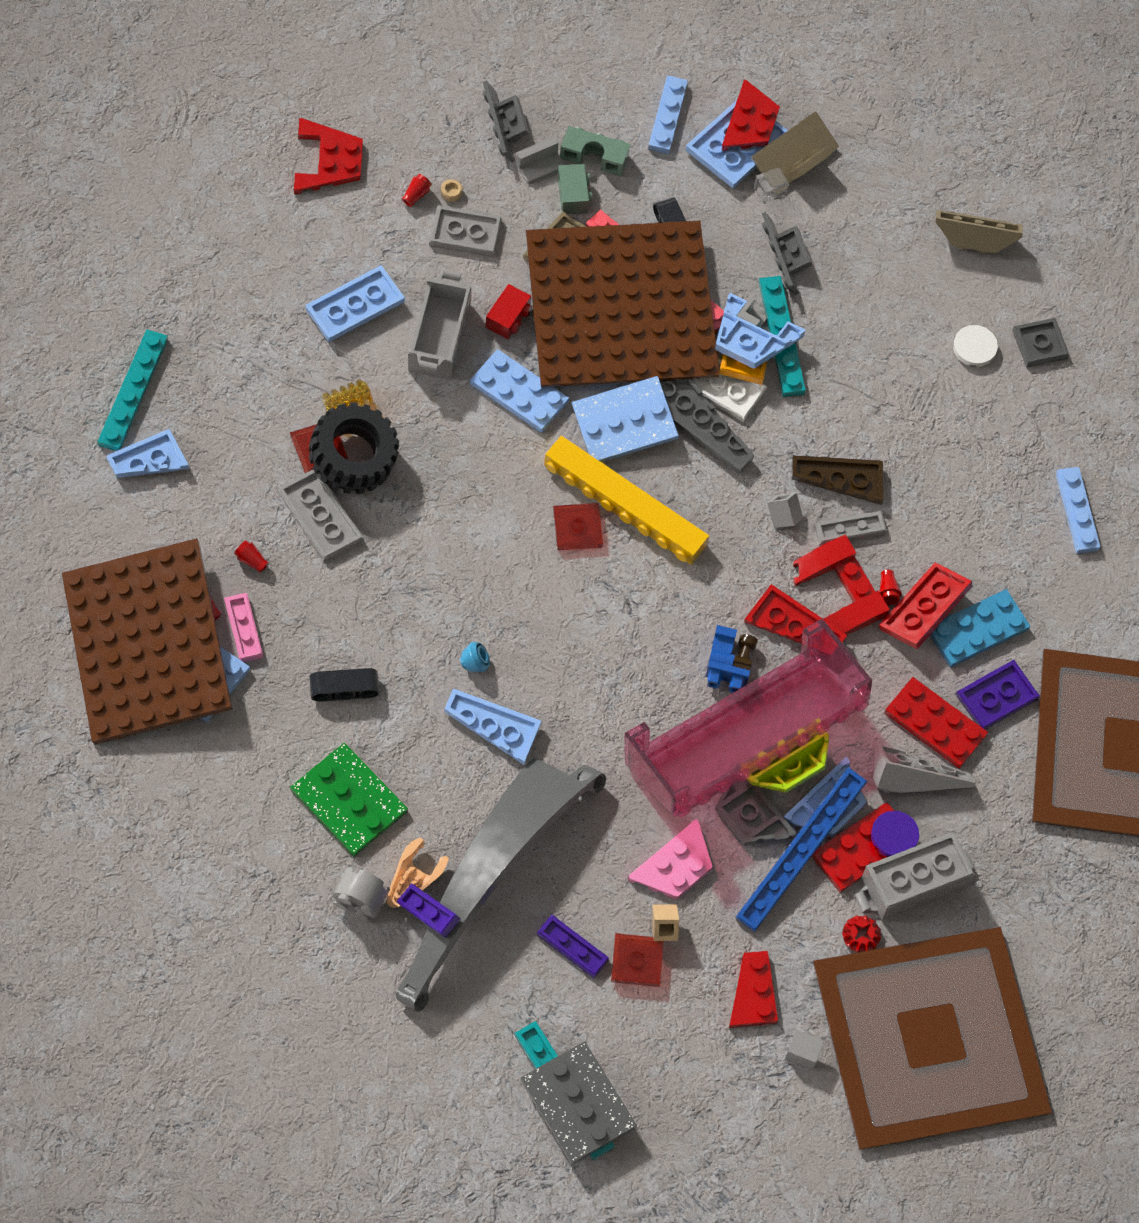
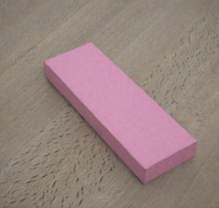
M247 593L224 598L239 659L242 662H248L263 658Z

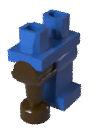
M717 625L706 672L707 686L717 689L720 687L721 680L730 682L728 691L739 695L744 686H747L752 666L750 653L756 648L758 639L749 634L740 635L738 645L741 648L739 656L733 655L732 650L737 630Z

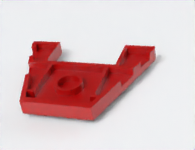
M299 118L298 139L320 140L318 174L295 173L294 194H301L302 191L312 189V191L319 190L322 186L330 184L337 186L361 180L363 139Z

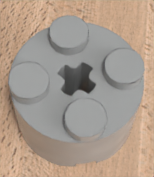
M346 868L333 894L335 899L333 904L342 910L349 909L355 912V916L363 921H368L370 917H377L390 888L382 887L384 882L371 873L363 870L354 873L352 872L353 868Z

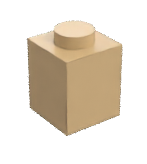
M677 904L652 905L654 941H678L679 915Z

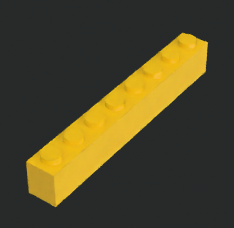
M562 435L545 454L544 465L548 471L553 474L557 473L564 478L567 484L582 490L586 497L601 503L605 510L613 511L623 522L638 528L642 535L654 539L661 548L669 549L679 560L692 565L707 547L709 540L707 533Z

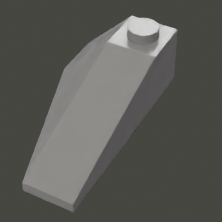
M876 743L873 780L877 788L882 792L907 793L969 788L975 785L972 776L968 772L945 764L935 766L923 756L915 759L906 756V751L903 749Z

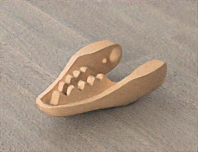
M417 838L405 848L400 858L390 891L387 895V904L392 908L400 907L396 902L411 883L423 891L443 873L449 857H441L433 873L428 875L418 869L412 862L417 852L424 847L425 840Z

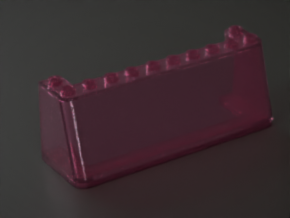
M820 619L803 629L801 654L654 740L650 741V728L645 722L624 733L625 764L674 817H684L694 807L709 802L714 795L728 791L731 785L738 781H745L758 769L763 770L767 768L773 760L787 756L795 747L804 746L812 737L827 732L832 725L842 723L854 712H861L869 705L872 679L826 622Z

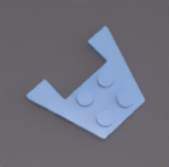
M729 293L715 350L755 369L802 339L805 335V329L788 321L776 336L737 317L747 301Z

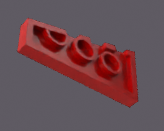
M772 584L744 619V623L833 656L847 638V634Z

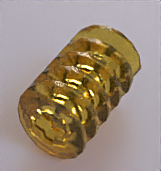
M360 379L356 380L355 385L352 382L348 383L347 389L343 385L340 386L339 392L336 389H332L331 396L327 392L322 395L326 411L331 408L336 410L337 406L343 403L349 406L351 402H355L363 407L365 400H368L371 405L374 404L369 386Z

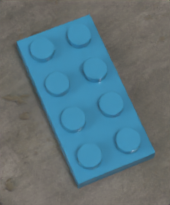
M1005 589L946 617L930 636L951 668L1028 631L1031 626L1008 590Z

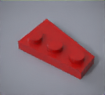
M768 951L743 953L729 1028L777 1024L778 1017Z

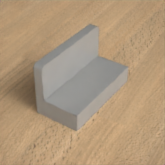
M555 136L516 152L515 165L526 183H532L558 172V166L565 165L558 154L559 143Z

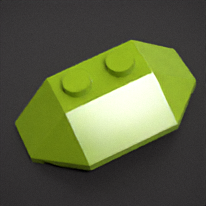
M814 721L739 767L738 772L751 785L787 793L826 768L829 734Z

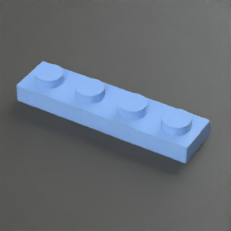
M667 75L648 150L666 154L670 153L688 80Z
M1079 467L1058 469L1056 471V478L1076 554L1099 551L1100 544Z

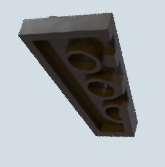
M793 455L792 480L882 505L883 461Z

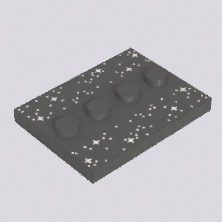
M585 1041L522 1076L520 1079L571 1165L637 1127Z

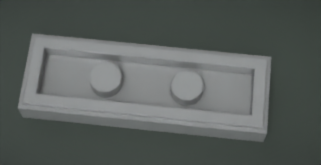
M881 511L815 522L814 525L820 546L845 534L849 541L885 535L887 532Z

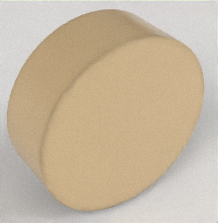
M453 179L443 182L441 185V196L444 200L455 202L462 197L463 188L460 182Z

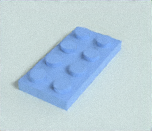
M382 265L306 304L305 308L327 341L331 342L404 303L405 297Z
M498 349L470 379L472 386L541 433L569 402V397L556 388L541 387L538 376Z

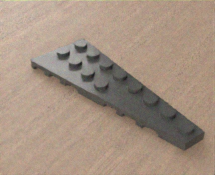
M693 379L659 380L674 425L740 474L753 460L754 454L741 438L734 434L728 426V422L717 413L715 406L709 403L703 396L701 389ZM624 382V383H621V384H622L623 386H626V385L633 384V383H636V382Z

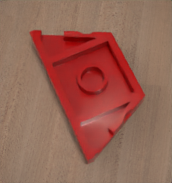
M745 79L722 143L721 150L727 151L729 147L741 146V149L750 148L751 146H767L779 113L780 106Z

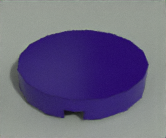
M888 811L881 814L874 821L871 830V840L882 855L890 857L916 847L919 840V828L914 819L908 814L900 811Z

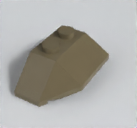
M936 210V224L952 246H956L961 250L973 249L983 254H996L1022 238L1023 225Z

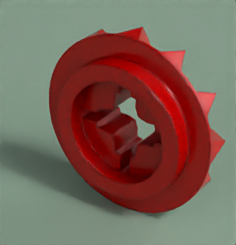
M856 915L848 919L842 931L843 940L855 952L874 950L881 940V928L877 925L876 920L868 918L867 915ZM868 928L866 933L868 938L862 936L856 940L857 929L863 930Z

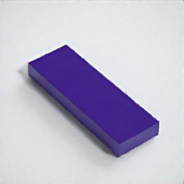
M412 883L396 902L444 938L448 936L461 919Z
M551 915L537 931L536 935L592 978H595L609 961L608 956L554 915Z

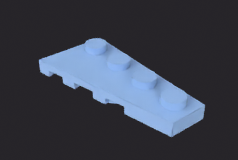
M456 689L452 690L444 711L523 765H525L541 726V720Z

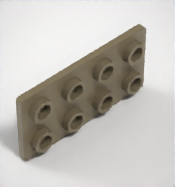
M813 112L754 154L751 159L775 193L829 157L839 145L818 113Z

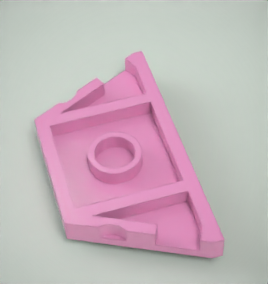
M695 819L628 876V880L631 883L637 882L645 885L649 890L662 892L675 900L680 898L707 875L713 867L699 821Z

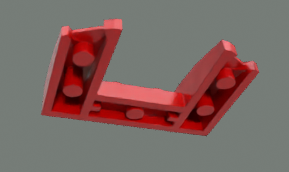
M845 534L795 560L793 567L799 566V577H794L795 586L835 570L853 603L823 619L848 635L884 619L890 609L880 592L874 590L855 557V549Z

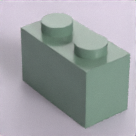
M585 164L559 165L558 186L561 212L564 211L567 214L588 213V205L592 204V191L587 189V186H590V174L585 172Z

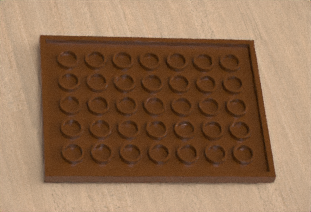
M198 538L62 572L90 735L94 745L233 710Z

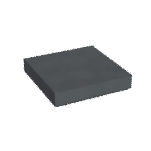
M1056 318L1013 327L1012 331L1026 368L1068 359L1069 353Z

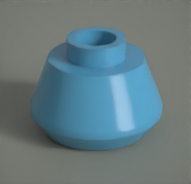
M473 641L462 651L460 663L465 670L470 672H485L490 665V657L486 648L481 643Z

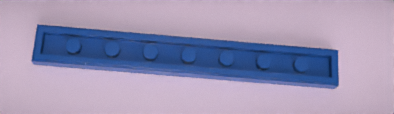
M849 767L846 769L736 915L735 919L754 933L867 784V780Z

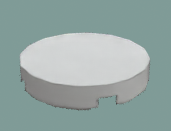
M969 325L962 328L956 334L953 343L954 354L958 360L965 365H976V367L989 364L994 359L998 348L997 339L994 334L987 328L979 325Z

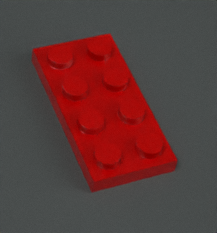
M934 562L879 624L880 630L918 649L973 587L972 581Z
M914 677L910 679L884 711L887 716L958 769L962 767L988 734L985 729Z
M888 802L822 845L813 854V860L839 893L862 879L861 877L866 865L887 858L873 845L871 830L874 821L881 814L894 811Z

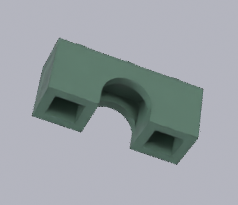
M568 126L561 144L560 157L564 160L581 164L585 155L594 153L602 158L601 171L621 177L629 158L630 144L622 140L605 137L599 133L588 132L579 127Z

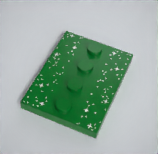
M345 742L290 786L293 794L353 857L408 812V808Z

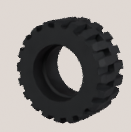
M351 402L349 406H346L345 403L339 404L336 410L331 408L326 411V414L322 415L318 420L309 443L310 463L314 464L313 470L315 474H321L320 480L325 484L327 482L332 484V489L336 491L338 488L344 489L343 493L350 494L351 491H356V494H362L366 488L368 491L376 489L377 485H382L386 481L387 476L390 475L399 453V440L396 438L397 431L394 427H390L392 422L389 418H383L381 416L382 412L378 409L375 411L371 410L370 405L364 404L362 407L358 406V403ZM345 434L360 436L370 444L374 457L366 462H351L337 452L333 441L338 436Z

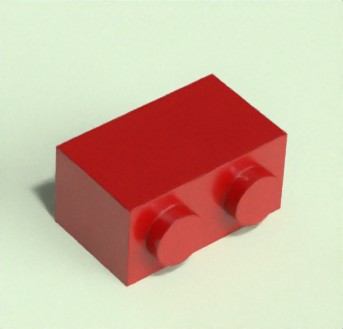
M508 284L486 315L485 328L509 340L513 333L516 334L520 329L521 320L524 317L527 318L532 311L531 295Z

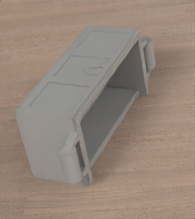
M444 269L437 280L428 278L427 289L415 328L413 342L408 352V371L452 379L472 298V287L463 285L462 273ZM442 278L459 281V283L444 281Z
M954 832L866 865L861 877L865 886L860 892L855 894V898L863 913L878 912L881 920H884L968 887L974 876L973 870L975 867L967 851L963 852ZM866 891L868 892L875 906L873 908L870 907L868 900L864 894V892Z

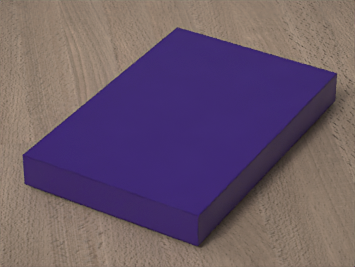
M1015 660L965 686L955 694L973 721L985 730L1040 698V695Z

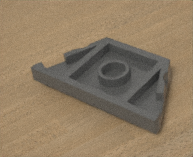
M739 763L716 804L715 810L744 846L794 838L796 836L794 829L759 786L751 785L738 772V768L741 767Z

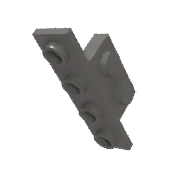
M486 80L483 82L485 89L483 96L490 106L488 114L495 124L493 131L500 142L498 149L503 157L506 156L513 162L515 157L511 142L529 134L520 99L514 95L499 102L495 89Z
M764 212L762 216L765 222L762 223L766 234H770L771 240H769V245L772 251L777 253L778 258L775 260L780 271L783 270L784 272L783 282L787 289L791 288L795 294H798L800 291L793 274L813 265L801 232L797 226H794L778 234L773 220Z

